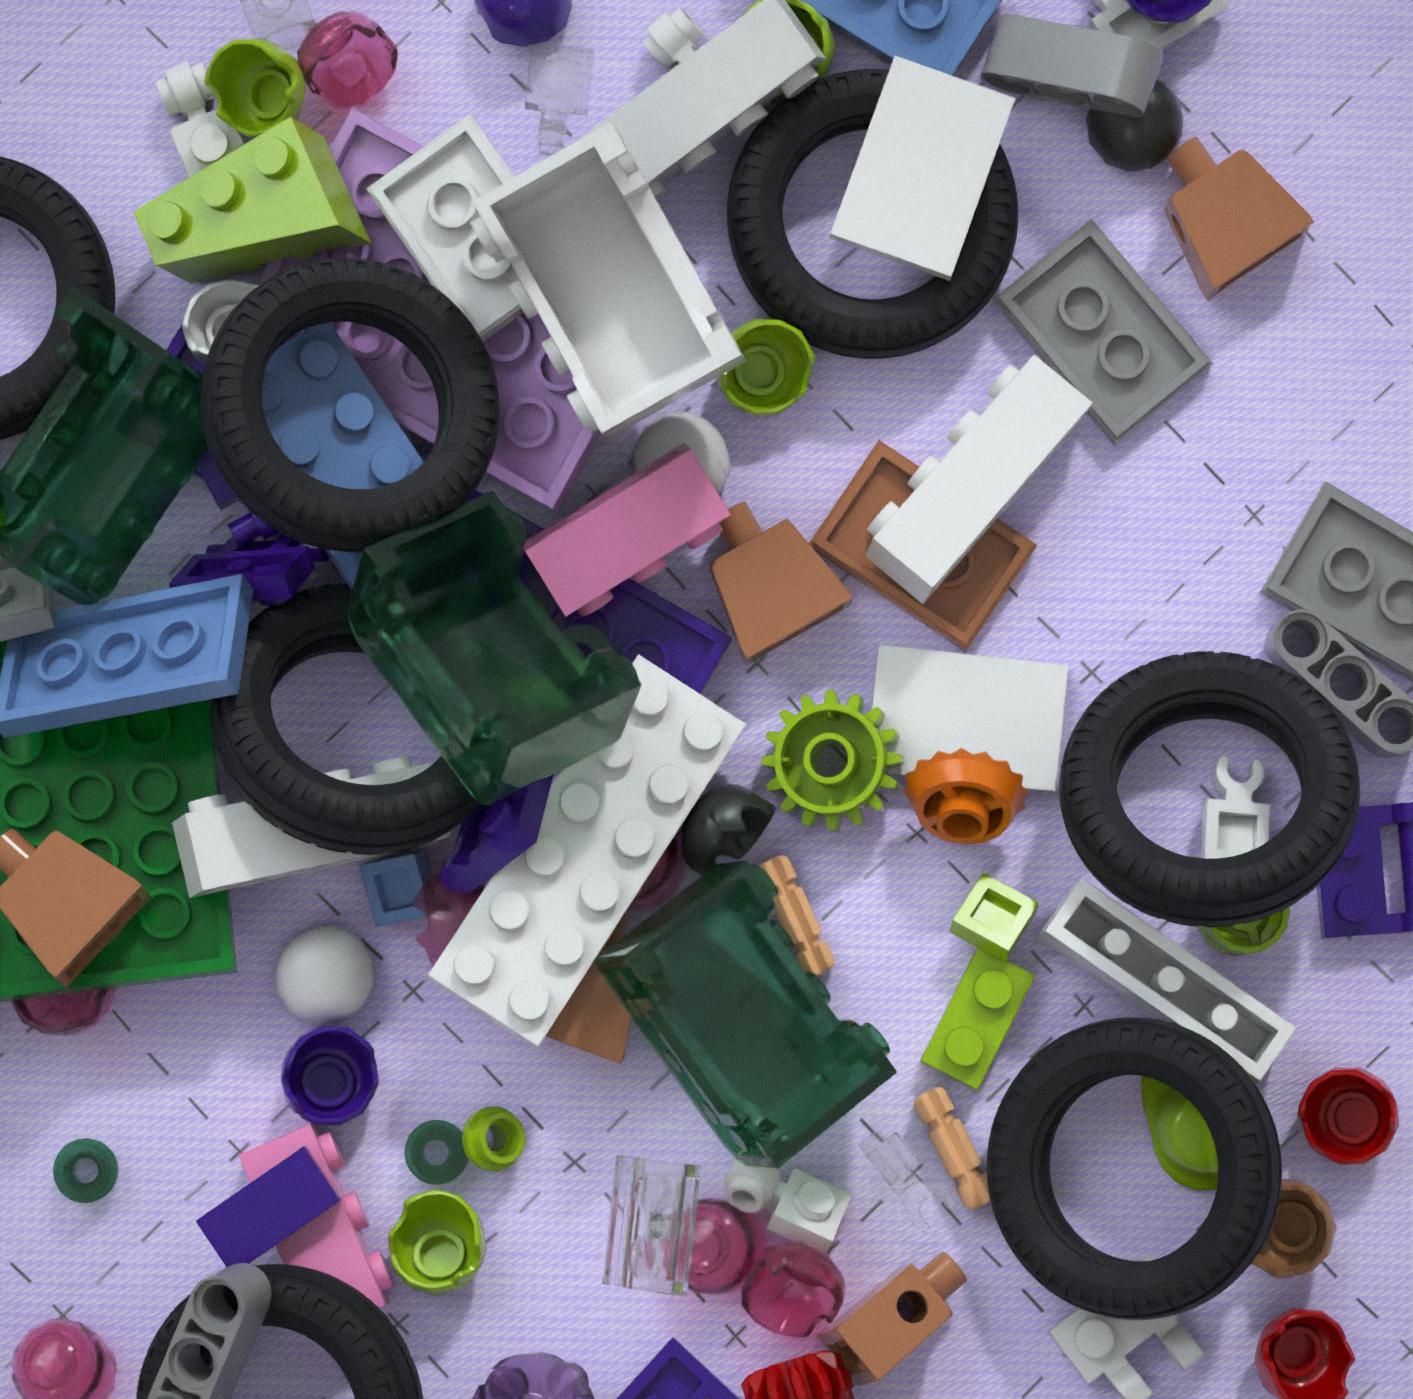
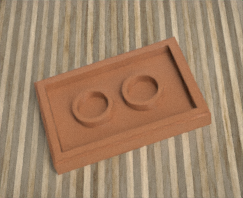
M878 440L809 544L816 553L966 652L1035 550L1037 544L997 519L924 604L920 603L864 556L874 538L867 531V528L890 501L900 508L914 490L907 483L919 468L918 465Z

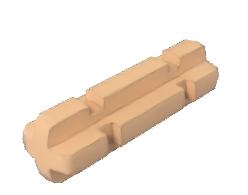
M779 855L760 864L757 870L758 876L765 891L770 890L774 897L770 902L790 947L796 946L799 954L795 955V958L803 975L806 978H813L831 970L835 966V959L827 941L822 943L819 938L822 930L802 886L797 887L794 882L797 875L790 859L786 855Z
M935 1087L917 1096L914 1099V1107L922 1123L929 1124L931 1131L928 1132V1135L950 1178H956L959 1185L955 1188L964 1206L972 1210L990 1202L987 1172H981L979 1165L983 1163L960 1118L954 1119L951 1110L955 1108L946 1090L942 1087Z

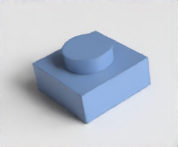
M425 848L373 859L359 865L376 927L431 916L442 910Z

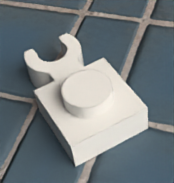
M1221 756L1212 771V783L1216 791L1221 795V799L1207 798L1203 804L1200 858L1232 857L1254 850L1269 841L1271 804L1252 802L1253 794L1264 779V766L1261 760L1253 759L1248 767V781L1243 783L1236 782L1229 776L1228 757Z

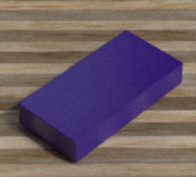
M303 1146L197 1219L196 1223L226 1267L236 1263L250 1264L340 1202L342 1198L308 1148Z

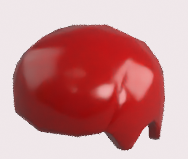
M1335 1067L1315 1078L1307 1087L1298 1107L1297 1116L1300 1119L1310 1147L1318 1154L1326 1156L1329 1160L1340 1165L1366 1164L1389 1148L1399 1127L1398 1106L1391 1089L1384 1080L1361 1067Z
M1291 1308L1266 1325L1259 1337L1255 1353V1364L1266 1391L1277 1399H1345L1349 1393L1345 1385L1346 1377L1350 1367L1355 1362V1356L1338 1322L1320 1310Z

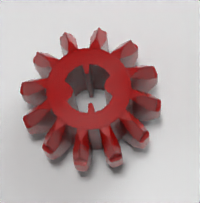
M823 1350L813 1354L809 1353L770 1365L767 1368L749 1374L741 1383L745 1399H854L852 1392L854 1384L849 1368L845 1369L841 1353L831 1350Z

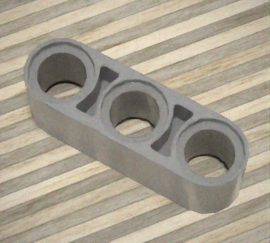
M1005 14L1000 18L980 76L987 83L1007 92L1129 117H1143L1165 54L1158 47L1137 38L1030 17Z
M1299 609L1288 612L1271 626L1265 639V649L1270 661L1274 665L1285 669L1286 672L1297 676L1314 689L1331 707L1344 729L1365 749L1377 757L1388 759L1401 756L1413 749V699L1328 622L1313 611ZM1287 626H1301L1311 635L1313 646L1309 656L1303 658L1294 657L1284 648L1282 634ZM1334 669H1348L1357 676L1360 683V691L1355 700H1342L1333 693L1330 686V676ZM1382 712H1396L1406 721L1407 736L1403 743L1391 744L1379 734L1378 719Z
M236 1263L204 1278L196 1284L190 1294L147 1399H231L270 1306L272 1297L271 1285L263 1271L252 1264ZM225 1286L230 1288L237 1297V1311H234L225 1300ZM200 1345L206 1347L211 1353L214 1362L213 1369L203 1362L200 1355Z

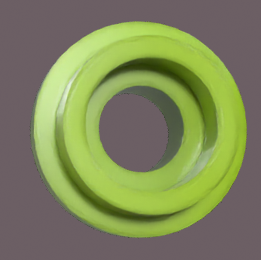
M491 1106L478 1109L468 1118L463 1129L462 1144L464 1152L470 1162L481 1170H504L516 1161L524 1149V1128L521 1122L505 1108ZM488 1128L492 1130L495 1137V1143L491 1150L486 1141Z

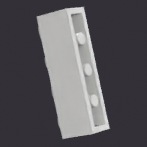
M763 0L583 137L612 122L657 200L667 191L662 183L680 168L686 174H690L703 166L717 154L712 144L731 130L739 137L754 128L768 116L763 106L782 92L790 99L809 87L819 78L814 68L827 58L785 0Z
M1033 355L1020 371L1010 364L1000 374L987 391V394L994 399L980 416L972 409L969 410L947 437L954 444L951 450L941 461L930 455L907 483L914 490L900 508L890 501L867 528V531L874 538L864 556L922 604L928 600L1081 423L1093 404L1036 355Z
M404 756L373 764L374 774L352 779L349 769L335 770L324 774L356 784L382 785L409 779L426 770L433 762L412 766L410 756ZM226 794L189 802L190 813H186L172 822L189 898L430 847L450 838V833L448 832L427 844L395 853L359 855L352 854V852H335L316 847V844L305 843L284 833L281 828L273 826L262 818L246 801L228 805Z
M1083 878L1072 885L1037 936L1153 1019L1188 1028L1220 1046L1243 1067L1254 1083L1262 1080L1296 1030V1027Z

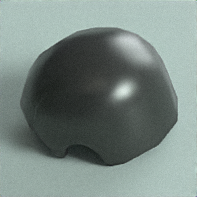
M1156 80L1143 117H1129L1089 109L1086 117L1089 144L1106 164L1127 172L1142 171L1146 168L1152 169L1162 163L1182 136L1183 115L1177 97L1159 80Z
M726 784L709 790L697 800L683 822L681 850L684 861L690 869L702 876H707L708 873L719 876L721 869L716 865V857L723 855L735 859L743 858L771 821L776 806L740 785Z

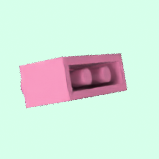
M683 443L523 541L521 545L565 617L576 610L583 617L593 613L612 600L614 596L610 589L631 576L635 583H639L661 571L668 565L665 555L687 543L690 549H695L715 538L723 531L719 522L731 514L691 448Z
M309 1124L239 1154L243 1168L251 1183L294 1152L306 1146L342 1200L276 1245L283 1264L306 1267L334 1276L357 1289L378 1307H382L390 1302L385 1290L395 1286L391 1272L382 1252L379 1250L370 1254L360 1230L370 1226L369 1220L357 1192L354 1190L345 1194L336 1170L345 1167V1163L331 1131L320 1134L317 1125Z

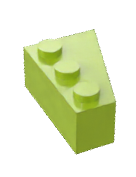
M291 116L133 211L155 265L191 284L263 268L262 264L290 257L300 260L317 256V251L344 245L355 248L371 244L325 137Z

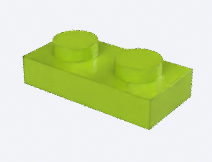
M977 947L919 1061L978 1090L1036 975L1009 961L1005 963Z

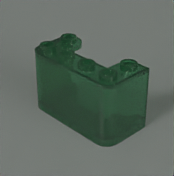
M71 286L54 313L65 321L70 334L68 345L61 341L55 352L73 365L3 468L0 469V557L20 572L75 603L90 605L97 603L113 592L119 579L144 542L151 536L155 526L176 495L188 482L191 473L209 447L204 434L201 416V384L203 374Z
M493 490L457 506L451 512L446 511L420 526L412 529L408 528L364 548L347 610L350 627L361 648L467 791L477 802L484 806L492 805L617 743L622 736L642 686L631 661L624 655H618L609 648H600L590 653L585 660L581 650L574 643L568 642L552 622L549 611L542 599L535 594H531L523 584L517 573L523 559L524 545L527 542L526 529L521 518L514 511L508 510Z
M747 860L721 863L708 870L600 954L595 961L607 985L723 1146L734 1158L746 1166L779 1169L890 1079L897 1071L886 1057L890 1053V1047L882 1034L868 1022L860 1026L852 1020H838L827 1005L831 1002V996L825 985L812 972H804L790 953L795 947L788 933L777 921L773 919L768 920L777 912L773 899L778 896L777 887L770 876L758 865L754 864L751 866Z

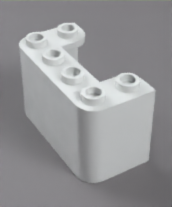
M612 122L472 200L480 217L470 223L482 246L490 257L493 256L497 263L506 259L512 265L519 278L518 281L510 285L516 300L528 319L539 314L551 337L541 342L550 361L560 376L569 371L574 376L572 379L577 390L568 394L567 397L586 430L589 429L592 433L600 430L603 435L611 438L746 362L696 269Z

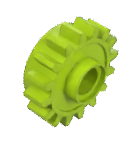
M827 690L824 704L818 705L806 694L801 697L802 711L794 715L783 709L779 713L782 721L786 724L781 733L768 731L765 738L776 746L774 755L761 758V764L767 768L774 769L777 777L771 779L766 784V787L771 793H782L785 791L787 797L783 800L780 809L788 815L797 811L802 806L804 808L802 824L807 827L813 828L820 816H825L828 830L832 832H839L843 816H848L856 826L862 827L865 825V816L862 809L869 805L883 813L887 808L883 800L878 796L882 789L898 791L900 788V784L888 776L889 768L904 765V757L900 754L889 752L887 747L900 738L898 731L894 728L882 731L878 729L886 715L878 707L870 710L865 716L861 714L864 699L860 695L853 694L845 706L841 704L838 693L834 690ZM830 745H843L848 754V762L845 769L837 776L823 777L817 765L820 753Z

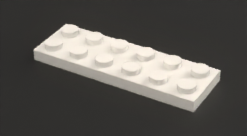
M638 654L550 788L537 843L493 875L428 974L427 979L534 1049H537L746 726V723Z

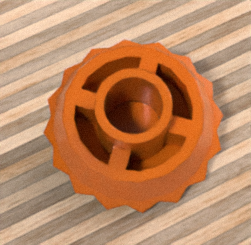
M963 748L951 754L937 751L930 760H918L915 770L905 774L907 786L902 791L909 799V807L915 811L920 825L931 835L947 842L967 845L984 843L1000 836L1013 822L1015 816L1026 808L1023 801L1029 791L1022 786L1023 775L1011 771L1008 761L994 760L986 751L972 754Z

